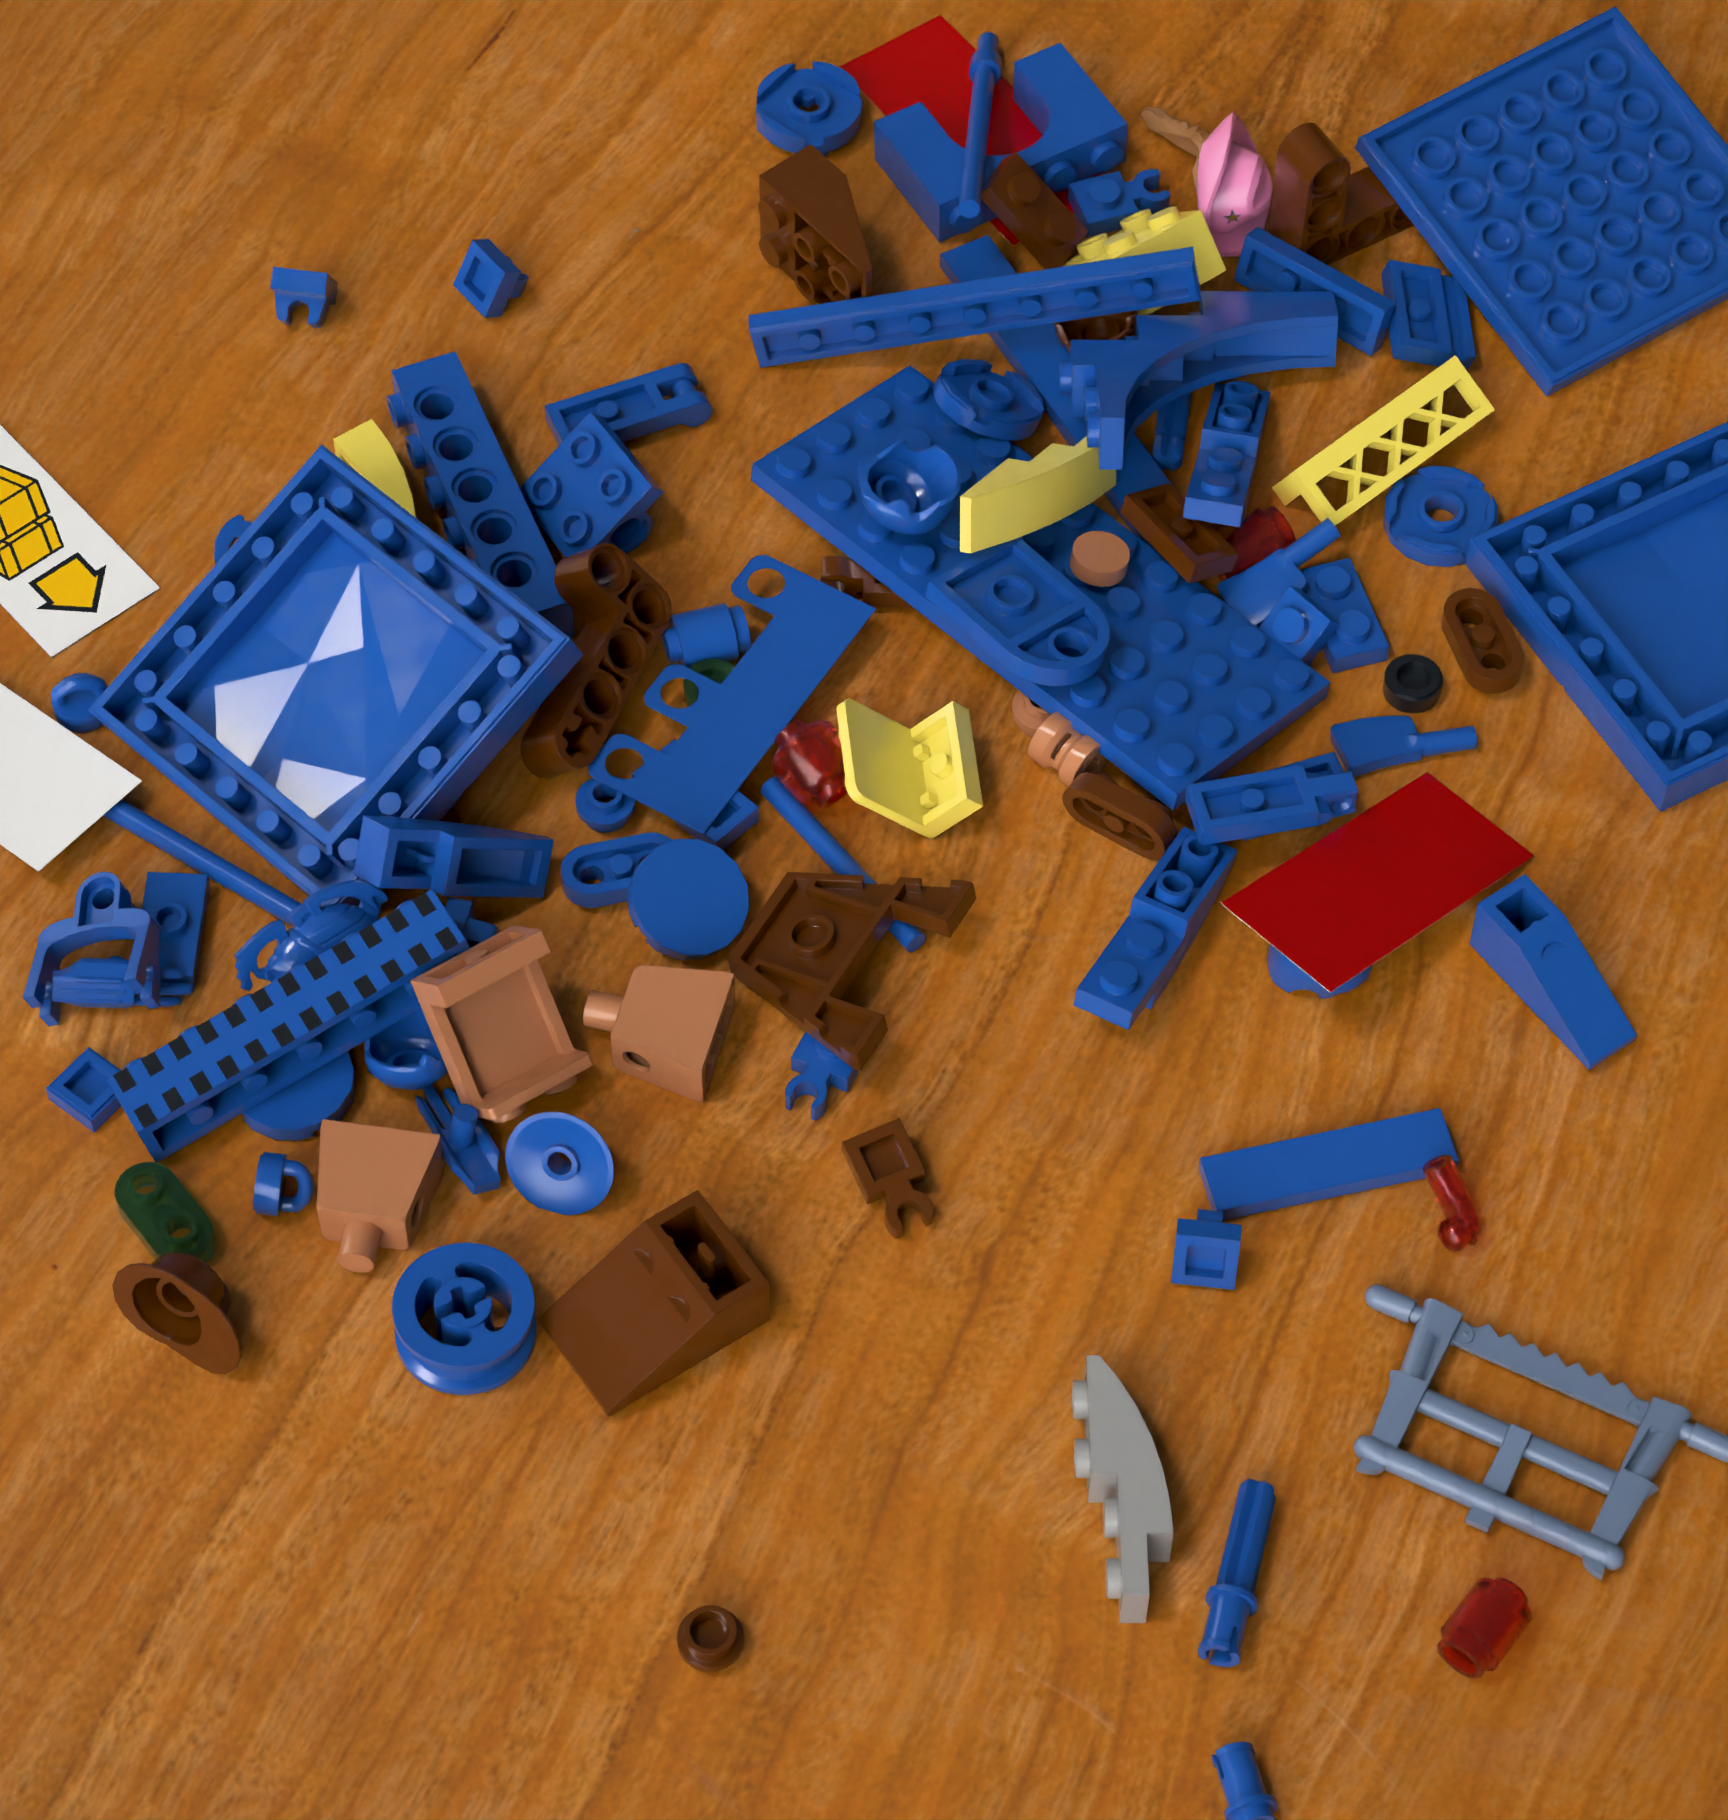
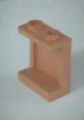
M513 925L410 980L461 1104L475 1107L479 1118L492 1120L493 1123H501L518 1117L526 1111V1102L543 1093L547 1095L555 1094L570 1088L578 1081L576 1075L593 1065L589 1052L576 1050L573 1047L538 962L539 958L550 953L543 932L540 929Z

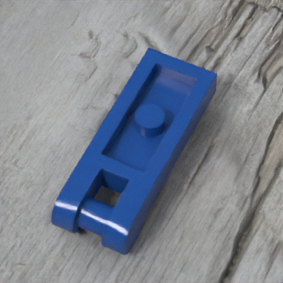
M679 363L545 405V417L559 446L590 411L602 417L620 440L625 442L682 423L689 427L698 426L710 418L713 409L707 396L703 392L697 391L698 380L691 366L686 363ZM667 395L671 397L667 400L663 399V397Z

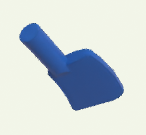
M1327 518L1284 550L1279 548L1259 563L1220 582L1217 585V589L1226 604L1259 628L1289 586L1300 588L1303 592L1308 589V582L1298 567L1336 541L1341 535L1334 524Z
M1409 716L1361 718L1334 724L1330 729L1331 742L1347 772L1351 771L1353 777L1397 764L1421 761L1422 757L1477 748V735L1473 725L1418 734L1414 722Z

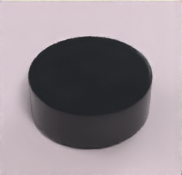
M1416 654L1403 655L1392 660L1387 666L1382 688L1383 695L1387 702L1399 711L1412 714L1422 713L1433 708L1439 701L1443 685V675L1438 665L1431 659Z

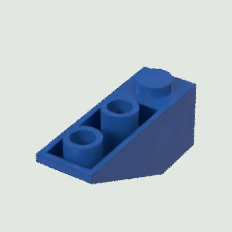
M1526 874L1478 903L1469 944L1588 1070L1636 1040L1637 1034L1568 919Z

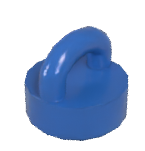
M78 673L65 677L51 690V704L57 722L74 732H89L103 725L88 709L107 689L108 685L105 680L92 674Z
M272 1152L261 1154L255 1179L253 1210L256 1211V1214L277 1217L280 1215V1211L298 1212L303 1210L310 1203L314 1193L313 1175L309 1169L301 1162L287 1160V1154ZM286 1175L293 1176L298 1181V1192L294 1197L283 1196Z

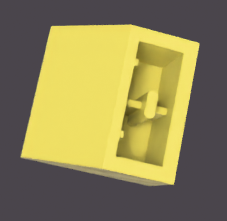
M1176 206L1168 207L1153 215L1150 209H1145L1126 217L1120 222L1123 230L1110 237L1107 236V233H1102L1081 242L1076 247L1079 254L1067 260L1063 265L1064 267L1193 247L1200 285L1226 271V267L1201 210L1179 212ZM1161 307L1137 310L1138 315H1149Z

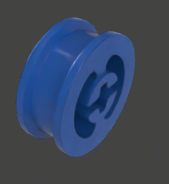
M478 1243L444 1245L423 1254L411 1263L401 1275L395 1287L392 1299V1315L395 1326L396 1348L406 1369L424 1385L448 1394H479L507 1383L522 1370L529 1360L536 1341L534 1291L523 1268L506 1253ZM492 1297L499 1301L510 1314L508 1320L499 1331H495ZM432 1306H434L438 1341L429 1336L419 1324L425 1312Z

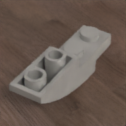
M1086 1355L1084 1380L1072 1381L1073 1419H1085V1439H1075L1074 1441L1075 1478H1087L1088 1503H1103L1104 1538H1116V1558H1106L1105 1561L1106 1599H1118L1119 1623H1146L1150 1596L1148 1562H1170L1173 1524L1169 1493L1154 1441L1135 1402L1120 1379L1099 1355Z

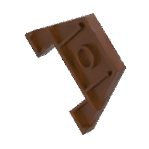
M787 872L728 956L727 960L730 971L735 974L737 979L850 1067L861 1071L888 1031L885 1015L840 1000L894 920L951 938L976 900L974 884L966 880H951L950 887L923 886L921 878L899 877L894 885L868 884L864 882L863 875Z

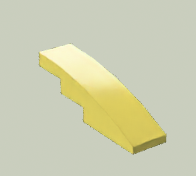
M1087 437L1083 438L1075 446L1052 443L1031 461L1006 459L960 496V552L974 553L1017 539L1058 522L1091 504L1116 486V470H1099L1097 448H1087Z

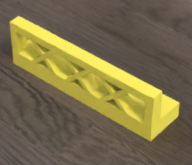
M1455 355L1273 486L1272 489L1285 506L1301 495L1320 522L1328 518L1336 526L1495 409ZM1452 385L1457 388L1473 410L1465 418L1442 414L1444 392ZM1431 402L1430 411L1421 409L1426 404ZM1409 418L1429 423L1427 446L1420 447L1402 443L1404 420ZM1441 426L1450 428L1440 435ZM1391 430L1390 440L1381 438ZM1369 447L1389 452L1387 475L1383 477L1361 472L1363 450ZM1401 455L1410 457L1400 464ZM1350 460V469L1340 467ZM1326 476L1348 481L1346 504L1337 511L1334 510L1316 485ZM1360 484L1370 486L1359 494Z

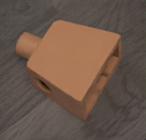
M640 965L633 969L624 997L591 990L584 1009L583 1025L611 1032L612 1065L619 1071L703 1103L736 1007L735 974L725 971Z
M322 1119L320 1127L317 1213L322 1237L330 1241L340 1242L336 1260L341 1267L354 1272H369L374 1268L379 1247L405 1250L412 1246L444 1173L445 1163L442 1156L443 1149L440 1134Z

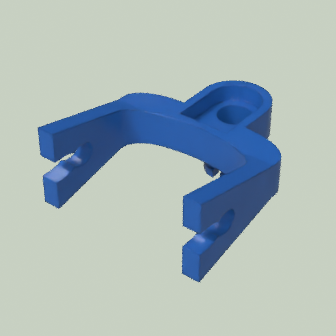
M99 872L88 877L77 891L74 917L48 926L39 935L23 999L31 1008L40 1007L39 1017L48 1027L60 1025V1002L52 1001L53 971L60 970L61 961L74 950L103 941L118 939L134 940L124 981L133 991L141 989L140 999L148 1009L160 1007L161 929L148 912L138 909L131 903L129 890L115 874Z

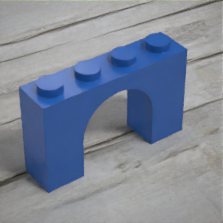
M1061 42L1014 62L1013 100L1042 135L1035 144L1017 153L1053 193L1064 191L1068 188L1069 183L1110 171L1117 165L1126 162L1127 122ZM922 102L874 121V153L876 162L939 242L960 233H967L976 226L997 218L983 200H981L980 213L975 218L968 219L960 215L958 205L965 148L956 144L947 135ZM1012 154L986 155L983 185L1002 160Z

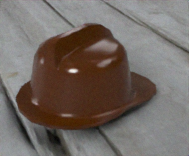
M169 1252L155 1259L150 1264H129L117 1272L112 1284L115 1301L123 1315L138 1330L168 1345L195 1365L211 1373L227 1374L238 1367L242 1357L241 1344L232 1322L227 1317L231 1307L229 1290L218 1274L206 1262L184 1252Z

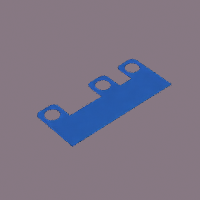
M767 555L753 557L733 581L731 591L737 598L774 615V617L723 683L719 684L683 665L672 664L661 672L644 695V702L649 708L688 727L670 751L664 754L629 735L616 734L608 739L598 752L596 758L588 766V772L592 778L701 834L707 831L876 610V608ZM766 568L776 570L784 577L785 587L780 594L774 597H758L749 590L747 585L752 573ZM676 678L688 679L698 687V699L689 707L681 709L672 708L665 704L661 698V689L664 684ZM621 748L637 751L644 761L642 771L630 779H618L611 776L605 767L606 758L611 752Z

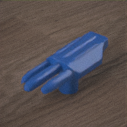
M112 956L108 959L81 958L67 968L53 971L52 1001L79 1007L126 1009L133 1006H146L140 999V996H134V994H141V989L133 991L124 981L129 960H125L123 957ZM160 967V979H180L184 976L181 969ZM160 982V995H190L195 989L191 983ZM160 997V1007L176 1006L182 1003V998Z
M434 1087L424 1088V1095L444 1129L441 1128L422 1097L416 1096V1105L431 1132L441 1135L442 1156L450 1169L469 1188L473 1195L500 1188L501 1178L498 1173L500 1151L482 1122L477 1120V1109L468 1104H461L456 1093L452 1089L446 1088L443 1094L453 1110V1116H451Z

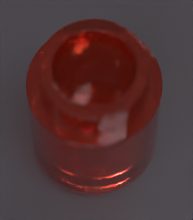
M1497 1577L1494 1580L1479 1578L1441 1627L1442 1639L1437 1644V1650L1443 1660L1460 1674L1473 1679L1481 1678L1485 1671L1495 1670L1532 1621V1613L1527 1605L1528 1598L1523 1590L1505 1578Z

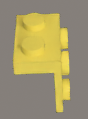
M848 698L837 705L838 735L843 756L845 787L851 799L857 804L873 810L931 840L983 807L969 709L952 701L909 729L853 699Z

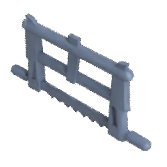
M1379 1284L1370 1286L1365 1292V1301L1369 1307L1404 1323H1415L1416 1326L1400 1371H1389V1389L1371 1436L1366 1434L1359 1436L1354 1442V1452L1361 1459L1356 1466V1471L1363 1474L1377 1475L1386 1470L1470 1508L1465 1519V1523L1488 1533L1494 1519L1501 1521L1504 1524L1581 1557L1585 1569L1592 1576L1602 1581L1605 1569L1616 1570L1625 1563V1553L1619 1545L1646 1500L1659 1491L1658 1487L1652 1482L1679 1439L1687 1442L1686 1446L1723 1462H1728V1435L1698 1422L1695 1424L1690 1423L1692 1414L1683 1406L1657 1397H1653L1651 1402L1637 1398L1624 1382L1611 1386L1601 1372L1589 1377L1579 1363L1567 1367L1556 1353L1544 1357L1534 1343L1521 1347L1511 1333L1499 1338L1489 1324L1479 1328L1462 1321L1463 1313L1436 1299L1428 1298L1424 1301L1423 1306L1417 1304V1300ZM1450 1346L1463 1349L1639 1427L1619 1472L1532 1434L1531 1431L1515 1424H1508L1431 1390L1430 1386ZM1417 1412L1499 1447L1498 1453L1482 1485L1400 1449ZM1521 1458L1608 1495L1590 1533L1506 1496Z

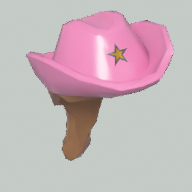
M1146 107L1142 111L1141 116L1149 129L1161 134L1176 146L1197 157L1192 170L1197 194V210H1201L1220 256L1239 257L1246 235L1256 227L1265 230L1273 196V182L1270 171L1263 157L1258 154L1245 125L1239 116L1232 111L1210 134L1208 130L1202 129L1200 125L1191 126L1188 121L1180 122L1160 108Z

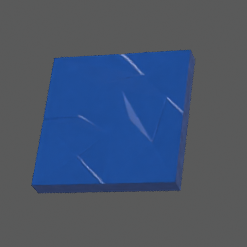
M1728 422L1471 537L1465 563L1484 589L1497 599L1506 617L1558 683L1564 687L1565 692L1660 812L1728 780Z
M321 444L92 704L88 711L305 894L310 896L335 883L348 880L365 881L353 875L363 815L440 821L458 801L464 790L477 779L581 659L583 654L571 638ZM336 897L321 902L320 906L336 903L359 906L360 900L353 897Z

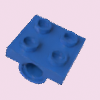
M591 411L520 487L532 516L565 557L603 543L614 544L626 554L632 552L645 541L652 529V519L646 511L664 493L606 421Z

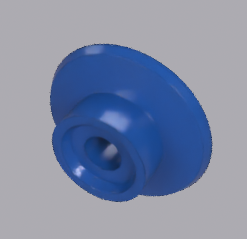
M562 1112L538 1113L519 1123L508 1139L505 1161L510 1179L520 1194L536 1207L563 1215L581 1214L599 1205L610 1191L614 1177V1164L610 1150L599 1132L586 1121ZM558 1152L567 1155L571 1162L563 1160Z

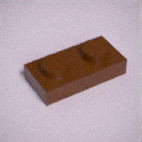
M1017 152L1004 158L983 185L982 200L1045 269L1062 267L1077 245L1089 232Z
M1170 483L1125 496L1120 513L1188 583L1233 571L1239 553L1209 522L1183 518L1185 498Z

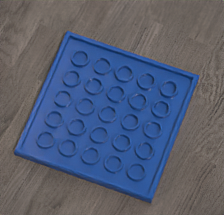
M1616 6L1358 138L1355 146L1356 151L1546 397L1728 299V145Z

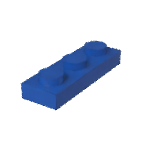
M1256 227L1245 237L1234 281L1252 291L1334 292L1338 311L1337 338L1370 356L1382 348L1396 302L1259 227Z

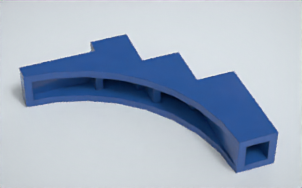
M1201 291L1202 300L1199 301V312H1189V315H1136L1135 336H1125V340H1071L1070 361L1059 362V395L1070 396L1071 417H1084V420L1087 421V448H1097L1099 470H1123L1125 448L1136 428L1154 411L1181 395L1216 382L1254 373L1291 368L1335 367L1338 311L1334 292Z

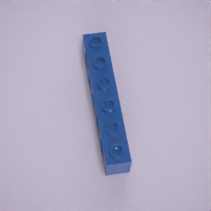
M456 351L391 370L394 394L386 396L389 413L396 428L404 426L409 436L405 437V444L414 469L423 467L427 474L423 481L432 509L434 511L442 509L446 516L442 523L447 542L458 551L461 550L464 556L569 638L574 637L573 608L562 599L556 589L554 582L556 565Z

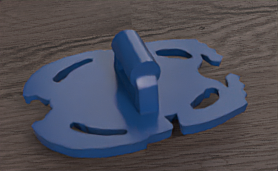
M359 880L335 883L311 894L303 900V904L287 915L288 919L295 925L294 928L286 931L282 919L270 922L255 933L234 954L237 960L235 968L238 971L236 978L241 981L240 988L247 991L251 990L253 983L250 972L256 978L272 983L286 975L294 966L308 962L339 944L350 933L363 930L380 920L378 916L381 911V905L388 900L387 895L380 888L369 882ZM336 897H353L360 900L359 906L336 903L320 907L321 902ZM276 940L277 946L274 954L268 959L267 966L259 969L257 957L260 951L269 942Z

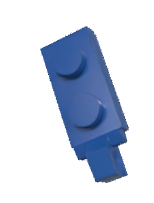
M1303 765L1189 784V786H1186L1185 801L1200 846L1314 827L1331 821V818L1354 813L1356 810L1358 788L1351 771L1318 777L1317 773L1305 772Z

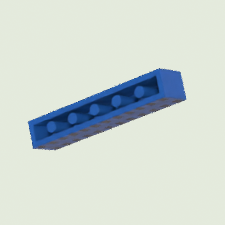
M431 889L416 899L403 902L392 913L363 930L350 933L339 944L310 961L294 966L286 975L255 993L239 998L231 1007L209 1020L186 1029L178 1038L156 1051L131 1061L123 1070L106 1080L154 1161L158 1163L420 1009V1003L410 980L470 949L434 890Z

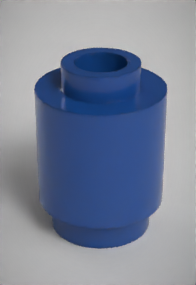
M720 603L671 615L669 621L670 628H666L662 635V642L668 662H679L680 665L691 670L737 660L739 653L748 651L751 647L747 620L740 605L727 607L725 603Z

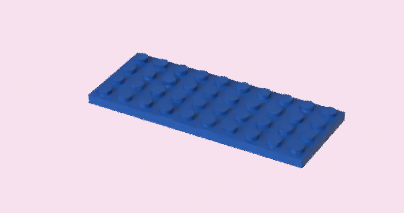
M911 365L752 465L750 479L752 482L1050 715L1056 711L1071 722L1073 729L1078 733L1088 735L1099 743L1100 749L1098 752L1172 810L1186 802V786L1193 783L1216 780L1327 697L1330 681L1197 581L1188 583L1155 549L1094 503L1083 507L1056 523L1020 538L1093 600L1104 612L1110 626V640L1102 666L1091 677L1065 686H1047L1032 683L1007 670L925 596L930 579L980 552H960V496L1006 459L1031 461L1033 457L1010 440H998L977 434L952 420L934 400L933 387L935 383ZM900 441H906L907 445L914 449L928 448L935 444L946 449L954 456L962 473L960 476L962 478L961 489L948 517L936 529L922 535H907L885 528L870 516L861 498L858 484L861 468L869 459ZM1090 531H1104L1118 536L1127 544L1130 550V560L1126 575L1122 581L1112 586L1098 587L1084 583L1073 574L1069 564L1074 541L1080 535ZM1063 647L1057 649L1066 656H1082L1079 651L1073 648Z

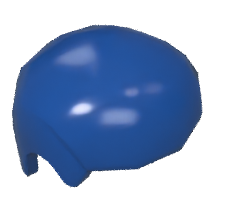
M422 1008L365 1040L364 1057L368 1071L388 1087L418 1091L431 1086L448 1073Z

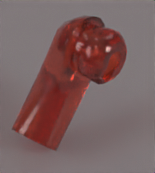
M1441 1155L1428 1161L1422 1169L1446 1218L1438 1226V1237L1448 1250L1459 1252L1465 1249L1467 1244H1476L1481 1237L1483 1225L1452 1156Z

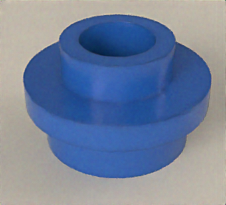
M594 778L587 780L580 786L575 798L576 811L580 819L589 828L601 833H610L621 829L631 818L635 810V799ZM601 799H613L612 801L606 803L598 801Z

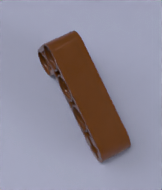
M603 543L562 558L554 572V582L558 594L587 622L575 642L583 656L542 702L521 742V757L524 765L532 774L539 778L554 777L583 768L592 763L669 624L672 615L671 601L664 588L614 544Z

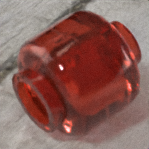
M798 719L777 735L774 742L779 748L772 757L771 770L798 802L804 806L818 804L821 809H825L838 802L848 793L845 787L841 742L837 728L830 721L818 720L807 725L802 719Z

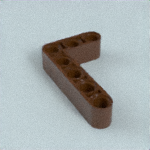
M1310 122L1301 124L1288 133L1281 142L1276 162L1269 222L1270 234L1329 265L1413 227L1414 224L1369 166L1350 174V162L1317 124Z

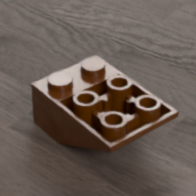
M812 144L759 175L760 202L758 203V210L760 213L761 236L759 248L765 260L772 267L782 269L795 282L805 298L809 300L814 299L818 304L872 296V266L846 175Z
M696 1190L642 1222L538 1319L540 1325L600 1407L610 1417L770 1321V1286L768 1280L699 1190Z

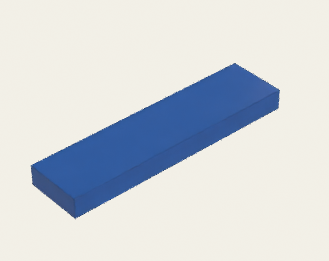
M1438 1108L1201 1157L1198 1169L1211 1210L1223 1211V1221L1457 1172L1459 1159L1441 1109Z

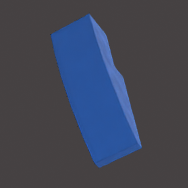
M363 815L353 875L378 888L433 889L443 896L543 898L554 840L542 835L471 824Z

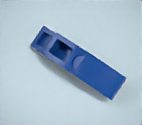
M1232 381L1227 384L1215 383L1202 428L1198 456L1185 497L1183 518L1240 527L1241 523L1244 522L1269 407L1270 391L1258 390L1255 385L1244 381Z
M1183 827L1134 895L1129 916L1077 987L1073 1005L1127 1030L1131 1028L1145 1007L1151 1010L1171 980L1208 916L1236 860L1238 850L1222 843L1200 846L1196 832Z

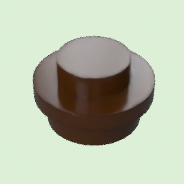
M715 1605L699 1607L689 1613L682 1620L678 1628V1650L683 1660L694 1669L703 1672L724 1670L735 1663L742 1653L744 1647L742 1625L733 1613Z

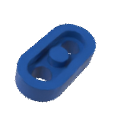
M643 833L579 846L570 851L562 862L561 879L563 891L570 901L587 908L627 902V890L634 869L654 848L670 842L672 839L659 833ZM595 879L599 880L601 883L585 884L584 882H586L587 880Z

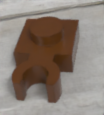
M900 1118L842 1141L841 1150L866 1203L870 1204L879 1199H885L887 1204L884 1217L885 1226L895 1239L903 1235L904 1228L898 1217V1213L903 1209L911 1208L916 1210L920 1214L925 1226L932 1224L934 1210L930 1199L924 1193L912 1187L925 1180L926 1172Z

